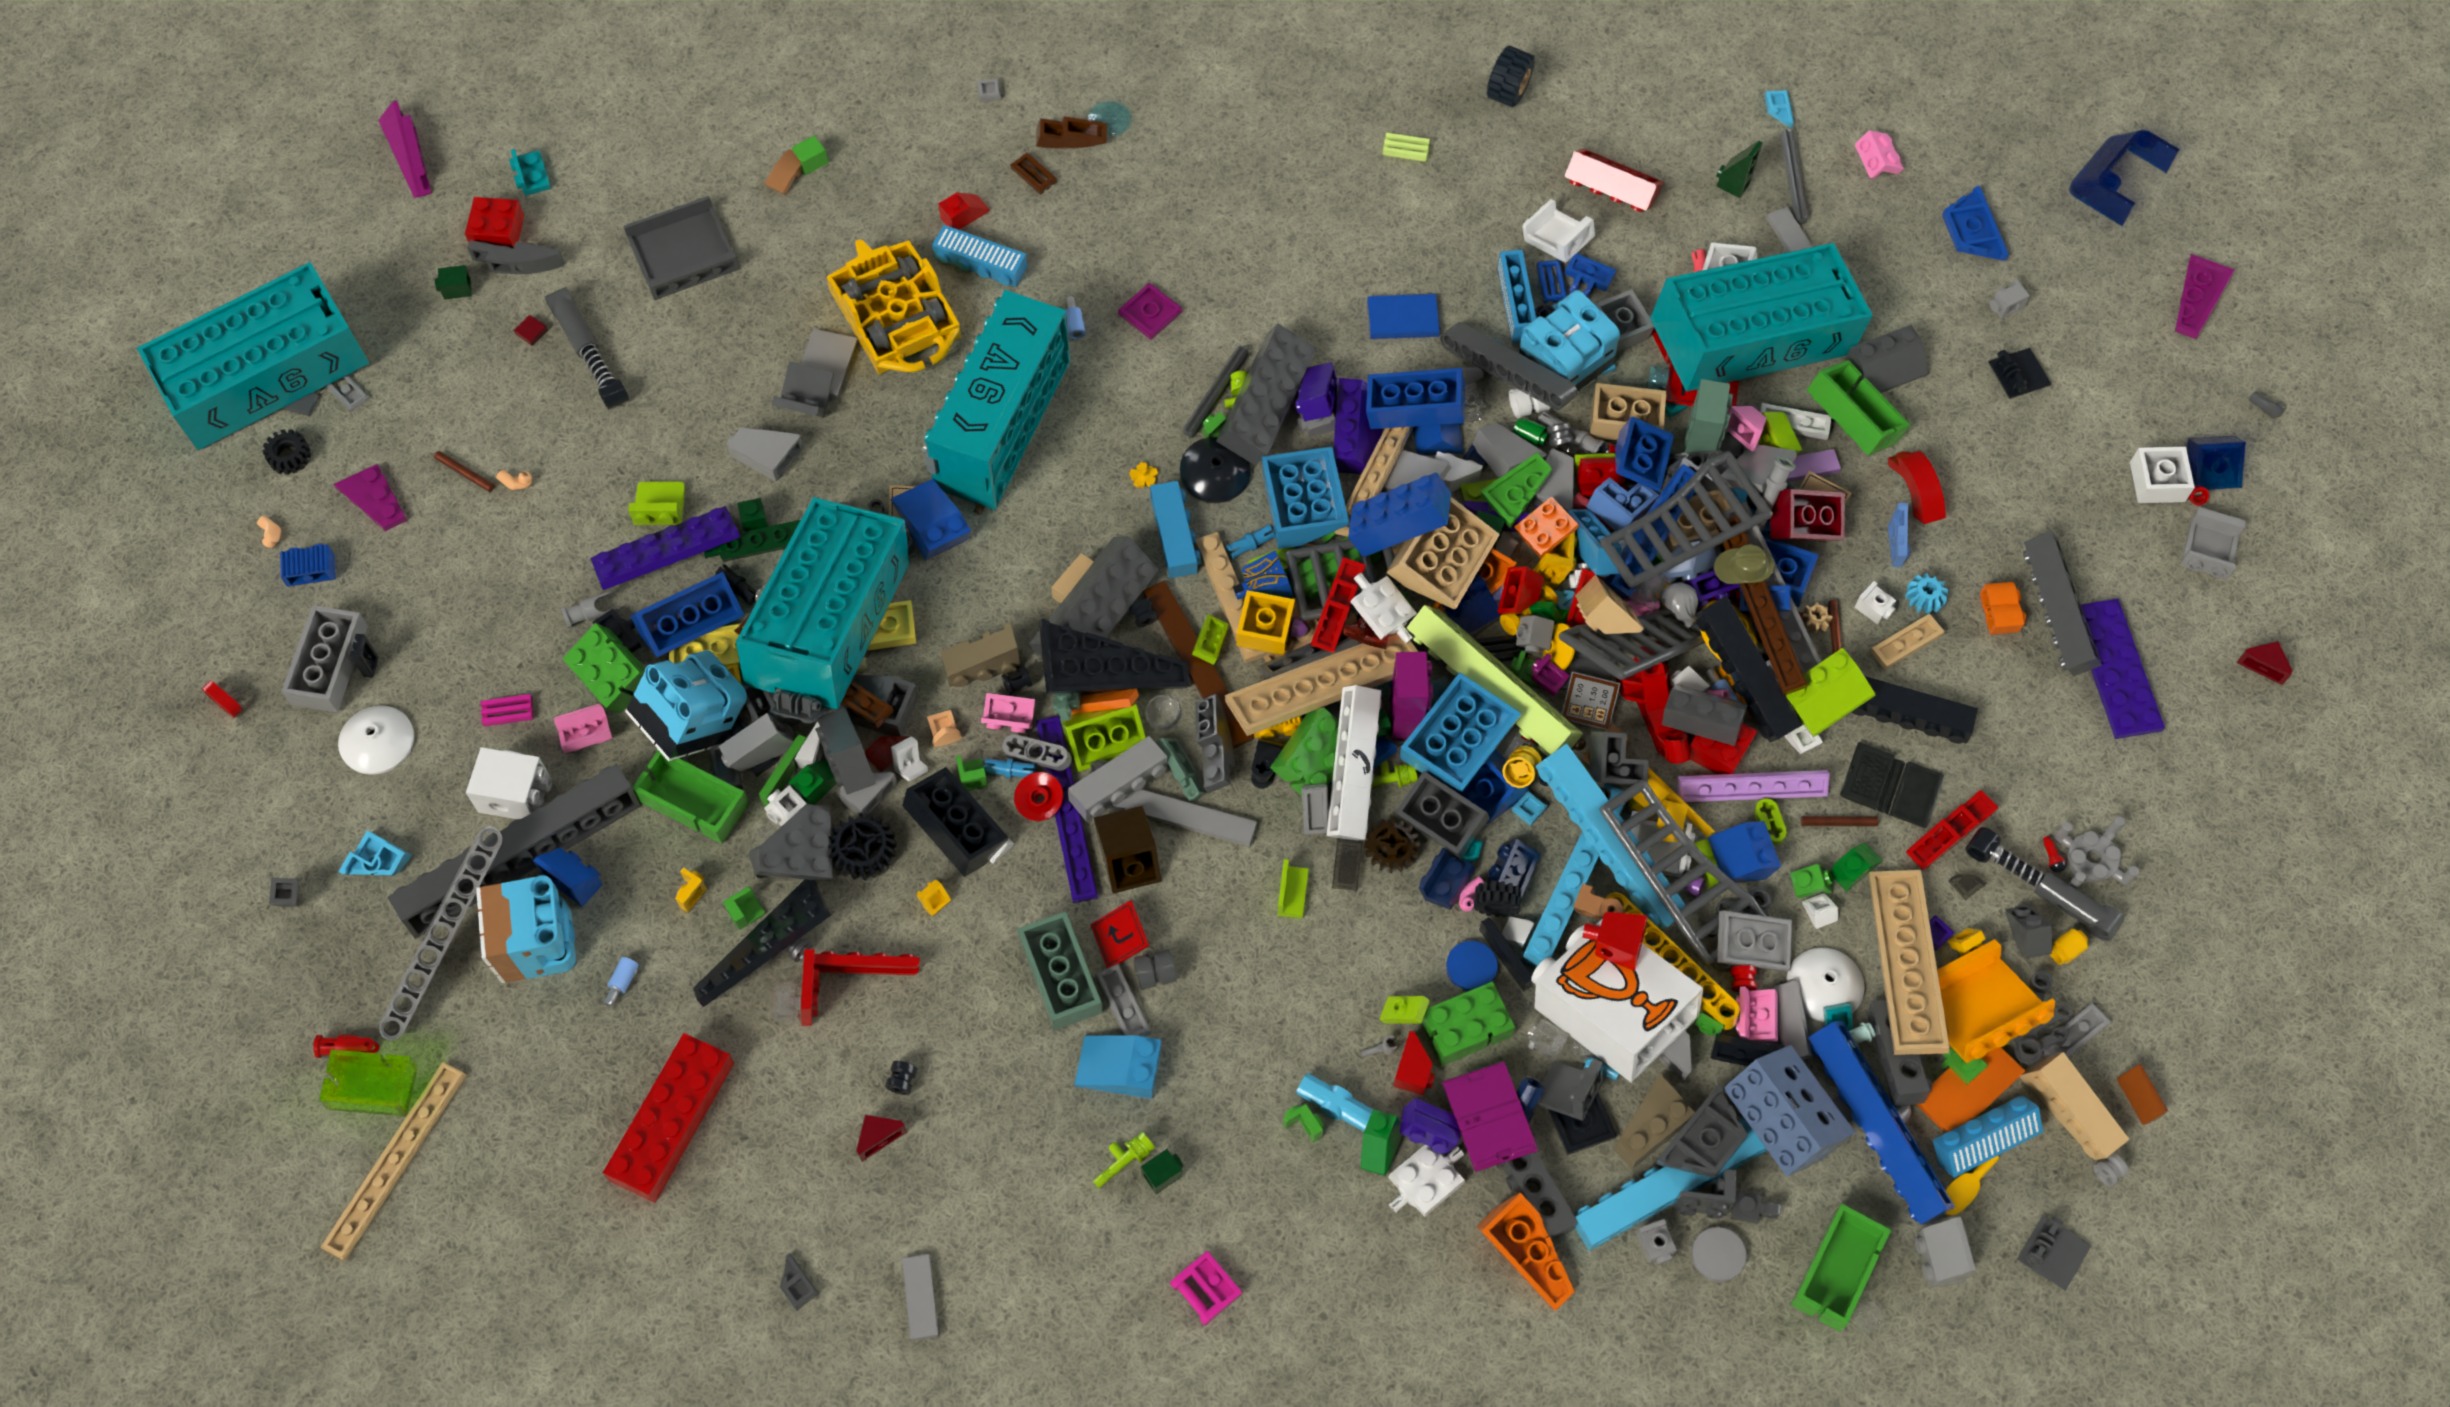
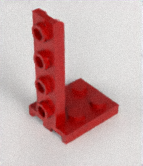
M804 949L801 1026H812V1017H818L819 973L917 975L920 957H915L912 954L888 956L886 953H875L873 956L862 955L859 952L838 955L832 951L815 954V949Z

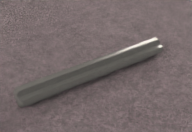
M1785 129L1782 131L1781 140L1794 218L1798 224H1804L1807 222L1808 214L1795 136L1792 129Z
M1241 345L1236 348L1184 426L1183 433L1186 436L1192 438L1196 435L1202 423L1231 382V374L1238 371L1247 358V348Z

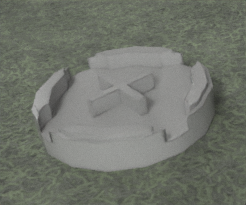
M1722 1227L1708 1228L1700 1233L1694 1241L1691 1251L1692 1262L1696 1270L1706 1279L1718 1283L1730 1281L1739 1275L1745 1266L1747 1255L1744 1243L1739 1236L1731 1230Z

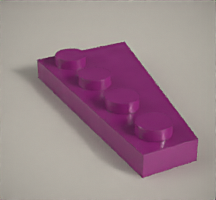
M2192 254L2190 255L2175 332L2197 340L2230 282L2235 269Z

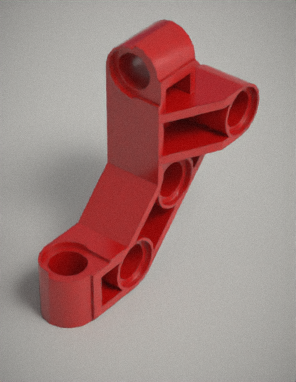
M1644 650L1645 652H1647V653L1650 654L1651 656L1654 655L1652 652H1650V651H1648V650ZM1634 657V661H1641L1638 658ZM1661 662L1626 679L1620 680L1616 677V682L1620 683L1619 692L1621 696L1626 700L1637 702L1657 752L1665 760L1673 764L1684 763L1690 760L1691 753L1688 735L1684 731L1662 725L1665 706L1672 689L1669 666Z

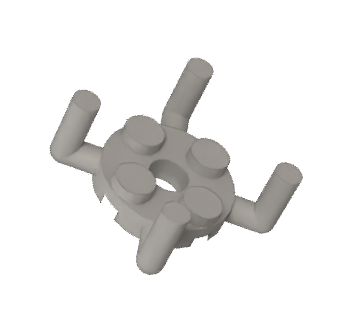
M2116 817L2103 835L2088 831L2075 839L2068 836L2072 830L2071 823L2064 822L2055 834V839L2068 848L2066 854L2069 867L2074 874V877L2069 882L2070 886L2078 889L2084 881L2090 883L2103 882L2111 877L2123 885H2129L2139 874V869L2135 866H2131L2126 873L2118 869L2121 852L2111 841L2125 824L2124 818ZM2087 853L2096 854L2099 858V863L2090 862L2087 859Z

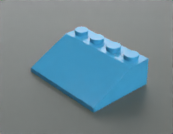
M1332 447L1262 457V476L1278 549L1305 545L1349 525Z
M1459 672L1401 746L1400 759L1419 772L1423 773L1425 771L1435 779L1463 791L1522 713Z

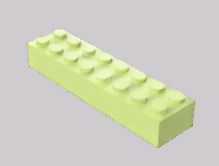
M1424 605L1406 627L1412 633L1411 636L1415 642L1420 645L1424 643L1429 648L1428 653L1438 661L1442 659L1448 664L1446 669L1453 675L1457 676L1459 672L1522 713L1515 723L1520 727V734L1528 740L1534 739L1539 744L1537 748L1546 756L1554 753L1566 743L1572 748L1583 735L1578 728L1439 608Z

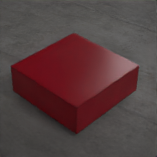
M531 315L526 317L514 329L515 334L531 346L548 331L544 324Z

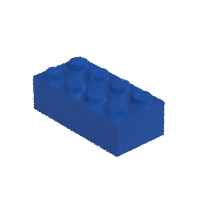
M1462 368L1369 374L1366 413L1370 429L1464 423L1465 381Z
M1435 472L1428 476H1422L1408 484H1402L1390 491L1379 493L1377 496L1365 501H1359L1352 507L1348 538L1359 553L1365 557L1448 525L1451 491L1438 473Z

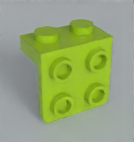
M639 482L637 484L635 503H629L628 508L633 524L677 525L682 523L685 485L683 482Z

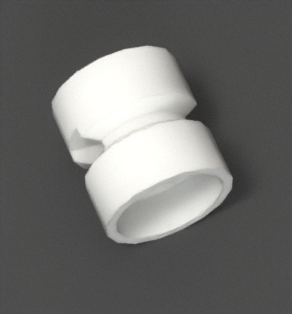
M1517 388L1509 390L1510 406L1517 419L1530 416L1532 410L1540 413L1550 409L1548 405Z

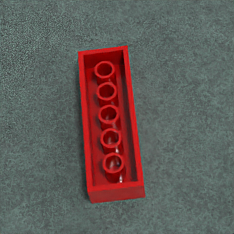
M683 1032L602 1172L609 1182L656 1203L734 1065V1061L729 1053Z

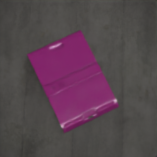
M1504 1061L1442 1081L1475 1172L1538 1151Z

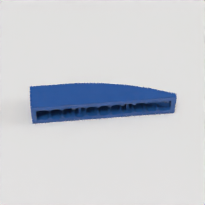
M1684 464L1681 465L1647 514L1673 496L1696 472ZM1694 490L1685 497L1688 502L1695 492ZM1678 504L1669 510L1675 521L1678 520L1683 512ZM1660 517L1651 524L1664 542L1670 530ZM1640 529L1633 533V537L1650 562H1652L1658 551L1644 530ZM1626 544L1621 552V558L1633 576L1643 572L1644 569ZM1620 573L1610 574V576L1605 578L1604 582L1622 599L1631 597L1637 587H1629Z

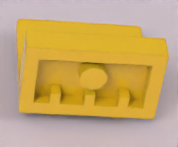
M1575 531L1553 548L1555 554L1546 553L1533 569V571L1544 577L1543 585L1556 589L1561 582L1565 581L1569 572L1574 570L1576 566L1574 549L1577 545Z

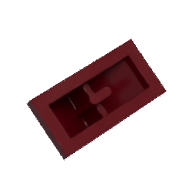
M2279 641L2247 648L2237 661L2238 664L2281 685L2286 682L2293 672Z
M865 1115L856 1149L860 1160L863 1162L906 1134L907 1130L904 1123L899 1120Z

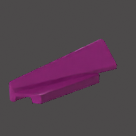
M392 101L379 118L380 126L413 197L418 198L430 195L432 193L416 127L410 115L403 116L398 101Z

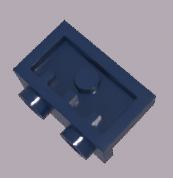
M1514 839L1504 842L1497 851L1498 858L1488 872V882L1496 881L1500 883L1503 881L1505 884L1511 883L1513 886H1518L1521 889V897H1523L1540 853L1520 840Z
M1442 848L1440 853L1434 857L1432 866L1427 874L1422 877L1419 889L1426 901L1451 910L1475 868L1471 863L1452 857L1448 849Z

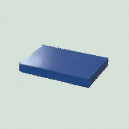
M1436 294L1368 296L1370 339L1439 337Z

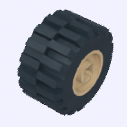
M1508 45L1500 53L1494 64L1487 85V97L1512 108L1519 103L1533 73L1534 55Z

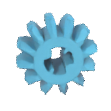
M1925 573L1923 577L1917 575L1913 581L1909 582L1905 599L1910 600L1909 607L1917 606V613L1922 609L1926 615L1931 613V611L1937 613L1946 604L1949 589L1944 588L1945 581H1937V575L1930 578L1928 573Z

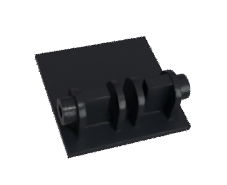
M2030 348L2012 354L2006 350H2001L1997 354L1998 358L1988 361L2009 399L2051 386L2048 377Z

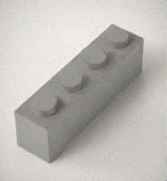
M1148 736L1069 787V801L1086 822L1093 817H1098L1111 805L1122 802L1126 795L1132 791L1142 789L1146 782L1162 776L1167 769V756L1153 739Z

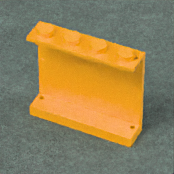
M1995 939L1937 969L1949 1045L1966 1063L1984 1057L1987 1052L1997 1047H2003L2015 1037L2027 1034L2032 1028L2040 1024H2046L2054 1017L2055 1000L2052 998L2042 1002L2001 960L2002 946Z

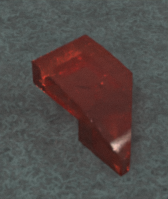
M1363 617L1359 618V622L1351 626L1348 624L1344 626L1343 634L1369 646L1382 649L1387 648L1388 635L1380 640Z
M880 736L865 751L866 758L883 772L893 761L891 747L911 736Z

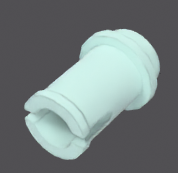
M1862 1022L1859 1024V1027L1849 1031L1856 1044L1864 1041L1871 1042L1872 1038L1875 1037L1874 1029L1870 1023L1865 1024Z

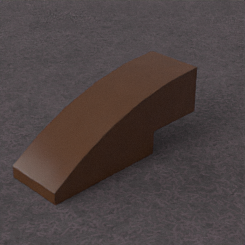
M1066 116L1063 117L1062 121L1040 118L1036 129V147L1084 148L1106 144L1107 123Z

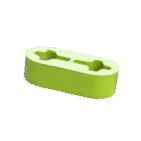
M1763 798L1759 800L1754 809L1756 822L1764 821L1769 833L1772 825L1773 830L1779 832L1777 838L1772 834L1770 835L1773 846L1780 845L1784 841L1787 832L1778 805L1772 799ZM1763 806H1765L1767 810L1771 809V812L1769 814L1770 819H1768L1766 812H1761Z

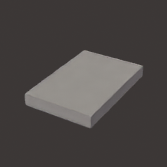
M813 329L801 364L833 372L834 377L829 397L839 399L859 343L858 338Z
M1757 444L1754 451L1747 449L1737 459V462L1757 491L1763 493L1767 487L1766 478L1771 475L1774 469L1775 459L1780 457L1793 462L1796 459V451ZM1730 468L1721 475L1729 487L1745 490Z
M1402 450L1382 491H1390L1402 484H1408L1422 476H1428L1435 472L1443 480L1450 471L1451 466L1449 462Z
M1719 911L1717 963L1737 966L1751 965L1760 969L1783 972L1790 971L1792 920Z

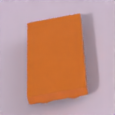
M2001 1047L1987 1052L1981 1058L1988 1066L1968 1085L1949 1067L1931 1084L1932 1091L1929 1093L1925 1103L1916 1104L1944 1133L1977 1118L2025 1072Z

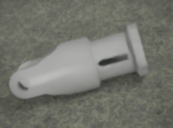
M606 592L582 600L580 604L567 609L562 607L561 611L567 627L571 628L572 624L584 620L591 621L607 613L608 611H598L595 608V603L600 598L611 595L614 592ZM620 607L614 608V611L619 610Z

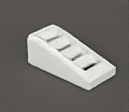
M818 721L795 757L798 768L803 769L808 764L821 761L823 747L815 728L820 727Z

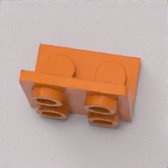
M1553 497L1547 499L1515 526L1523 541L1540 559L1546 553L1555 554L1553 548L1579 528L1578 523Z

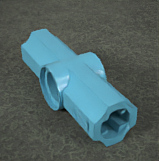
M1309 1073L1304 1076L1296 1091L1297 1095L1320 1107V1110L1325 1115L1334 1120L1341 1119L1363 1132L1373 1111L1372 1108L1355 1100L1346 1089L1337 1085L1331 1086Z

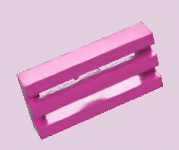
M531 694L481 701V715L483 717L481 721L484 727L533 720ZM527 710V712H524V713H517V714H510V715H503V716H496V717H489V718H488V715H495V714H502V713H503V714H507V713H513V712H516V711Z

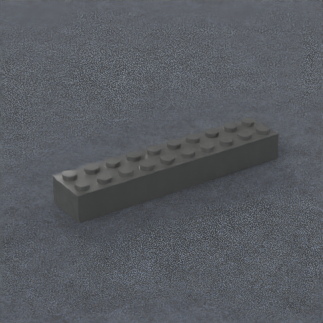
M618 765L605 767L598 775L589 780L581 781L574 789L557 795L553 801L544 806L536 807L531 814L522 819L512 821L507 828L501 830L502 844L479 887L515 881L537 868L533 861L537 856L559 847L566 851L641 807L631 785ZM490 834L483 843L486 845L494 844L497 841V834ZM470 847L466 848L457 857L445 860L433 871L421 874L409 885L397 888L393 894L387 897L400 920L415 939L427 932ZM475 855L470 860V865L473 868H481L485 864V858L481 855ZM467 878L460 880L458 883V889L463 892L471 890L473 882ZM477 893L469 907L477 903ZM451 902L446 906L445 910L450 915H456L459 913L461 906L456 902Z

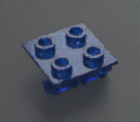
M1480 573L1476 574L1456 609L1441 604L1447 616L1468 634L1501 616L1497 613L1499 606Z

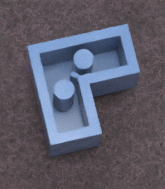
M1609 477L1595 489L1586 507L1615 531H1618L1645 516L1659 497V494L1640 483L1627 492Z

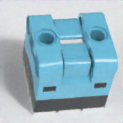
M1575 290L1559 301L1558 309L1545 318L1539 316L1522 328L1519 354L1571 381L1578 393L1598 379L1604 371L1613 366L1620 332L1617 326L1581 291Z
M706 650L687 655L683 662L674 664L666 660L648 665L625 712L668 761H672L723 744L743 705L746 703L747 694L744 687L711 651Z

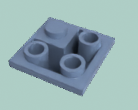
M1701 538L1689 540L1692 546L1703 542ZM1678 545L1671 554L1675 556L1683 552V549ZM1713 547L1651 578L1652 581L1661 579L1662 583L1676 581V578L1683 577V580L1696 578L1697 575L1710 572L1709 568L1714 567L1715 560L1717 559L1715 548Z

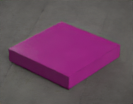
M1148 283L1118 309V315L1150 340L1182 313V308L1151 283Z

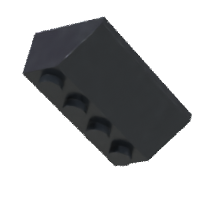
M947 767L906 790L902 806L964 877L984 866L1008 841L1009 837Z

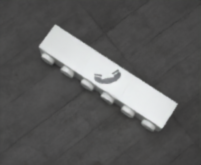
M1357 685L1343 687L1326 836L1351 841L1366 839L1368 811L1371 806V784L1374 779L1373 764L1376 757V736L1379 731L1378 717L1382 704L1381 690Z

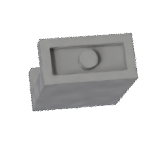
M2198 507L2190 519L2180 565L2186 566L2192 571L2209 573L2215 578L2228 579L2235 570L2236 564L2233 562L2239 535L2245 528L2246 521Z

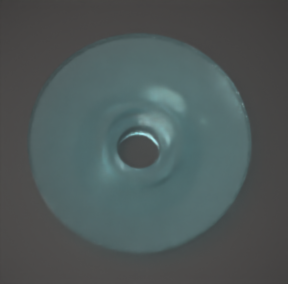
M1103 101L1091 108L1088 113V120L1107 123V137H1114L1124 133L1129 128L1131 113L1122 103Z

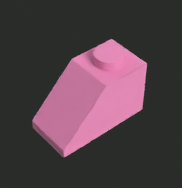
M1731 406L1728 413L1730 414L1729 424L1726 430L1750 451H1754L1763 431L1766 417L1753 406Z

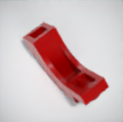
M1902 451L1897 453L1896 456L1889 457L1888 466L1903 477L1909 488L1913 517L1923 524L1945 519L1946 512L1942 488L1928 458L1921 451L1913 453Z

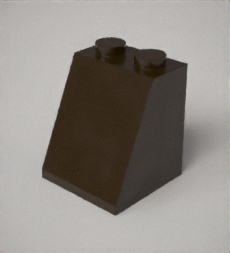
M1143 806L1094 817L1096 834L1113 894L1162 882L1156 844Z

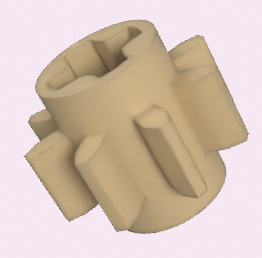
M1817 602L1812 607L1808 605L1805 607L1801 619L1805 622L1806 630L1813 631L1815 635L1821 629L1825 632L1827 631L1828 623L1833 618V616L1828 615V607L1819 605Z

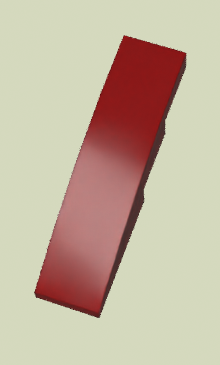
M1345 557L1342 558L1312 638L1311 646L1334 654L1352 606L1350 601L1355 597L1359 587L1354 578L1361 572L1362 574L1364 573L1365 564Z
M1979 790L1965 804H1961L1948 817L1936 824L1905 853L1924 871L1979 827L1999 807L1982 790Z

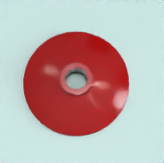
M1035 772L1025 776L1018 783L1014 793V803L1018 812L1024 818L1035 822L1052 818L1060 810L1064 798L1060 782L1054 776L1045 772ZM1044 795V796H1045L1044 801L1041 802V803H1038V802H1037L1038 796Z

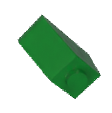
M826 759L806 765L789 781V785L801 795L802 799L807 804L815 805L837 784Z
M1866 843L1852 848L1840 858L1830 872L1833 879L1848 892L1867 876L1869 872L1882 863L1883 860Z
M1373 1109L1363 1132L1360 1166L1362 1170L1386 1177L1403 1136L1400 1134L1401 1122L1397 1116Z

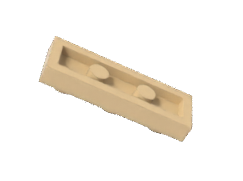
M1929 613L1872 647L1870 653L1881 667L1887 670L1942 637L1945 631Z

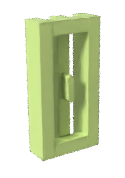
M1386 133L1382 155L1426 161L1430 139Z

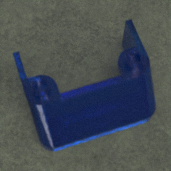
M2148 130L2110 136L2072 180L2069 192L2079 201L2123 226L2135 202L2117 192L2121 185V179L2111 170L2126 152L2130 151L2167 173L2180 149Z

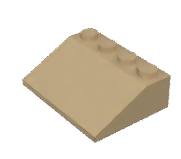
M1451 497L1448 525L1406 540L1386 573L1404 587L1452 609H1456L1500 534Z

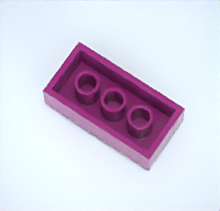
M1396 652L1390 691L1392 740H1407L1431 709V699L1433 697V686L1430 684L1432 664L1431 661H1427L1426 652Z

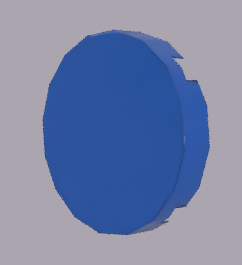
M1464 941L1456 945L1450 951L1446 961V973L1451 983L1467 992L1492 982L1498 970L1497 958L1493 951L1485 944L1477 941Z

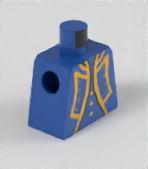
M1272 551L1243 567L1242 573L1245 582L1232 586L1237 600L1244 598L1247 590L1290 599L1294 598L1276 551Z

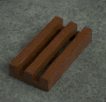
M1027 152L1011 164V169L1040 195L1044 193L1045 189L1051 188V184L1057 183V178ZM1026 160L1048 180L1045 181L1042 177H1040L1037 174V172L1033 168H1030L1026 163H1024V161Z

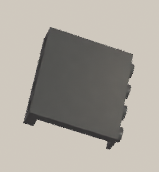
M709 196L698 198L690 203L676 206L673 209L623 226L654 300L740 270L737 256L727 240Z

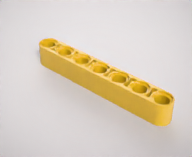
M1611 893L1605 898H1614L1620 901L1625 913L1644 915L1621 893ZM1647 918L1643 944L1663 959L1669 957L1675 959L1676 962L1670 963L1683 974L1694 977L1695 980L1693 981L1703 988V993L1713 995L1714 998L1706 999L1702 996L1700 1010L1704 1014L1722 1023L1724 1030L1735 1027L1740 1010L1738 1003ZM1654 940L1658 944L1651 946L1646 941ZM1729 1011L1733 1016L1724 1017L1720 1012Z

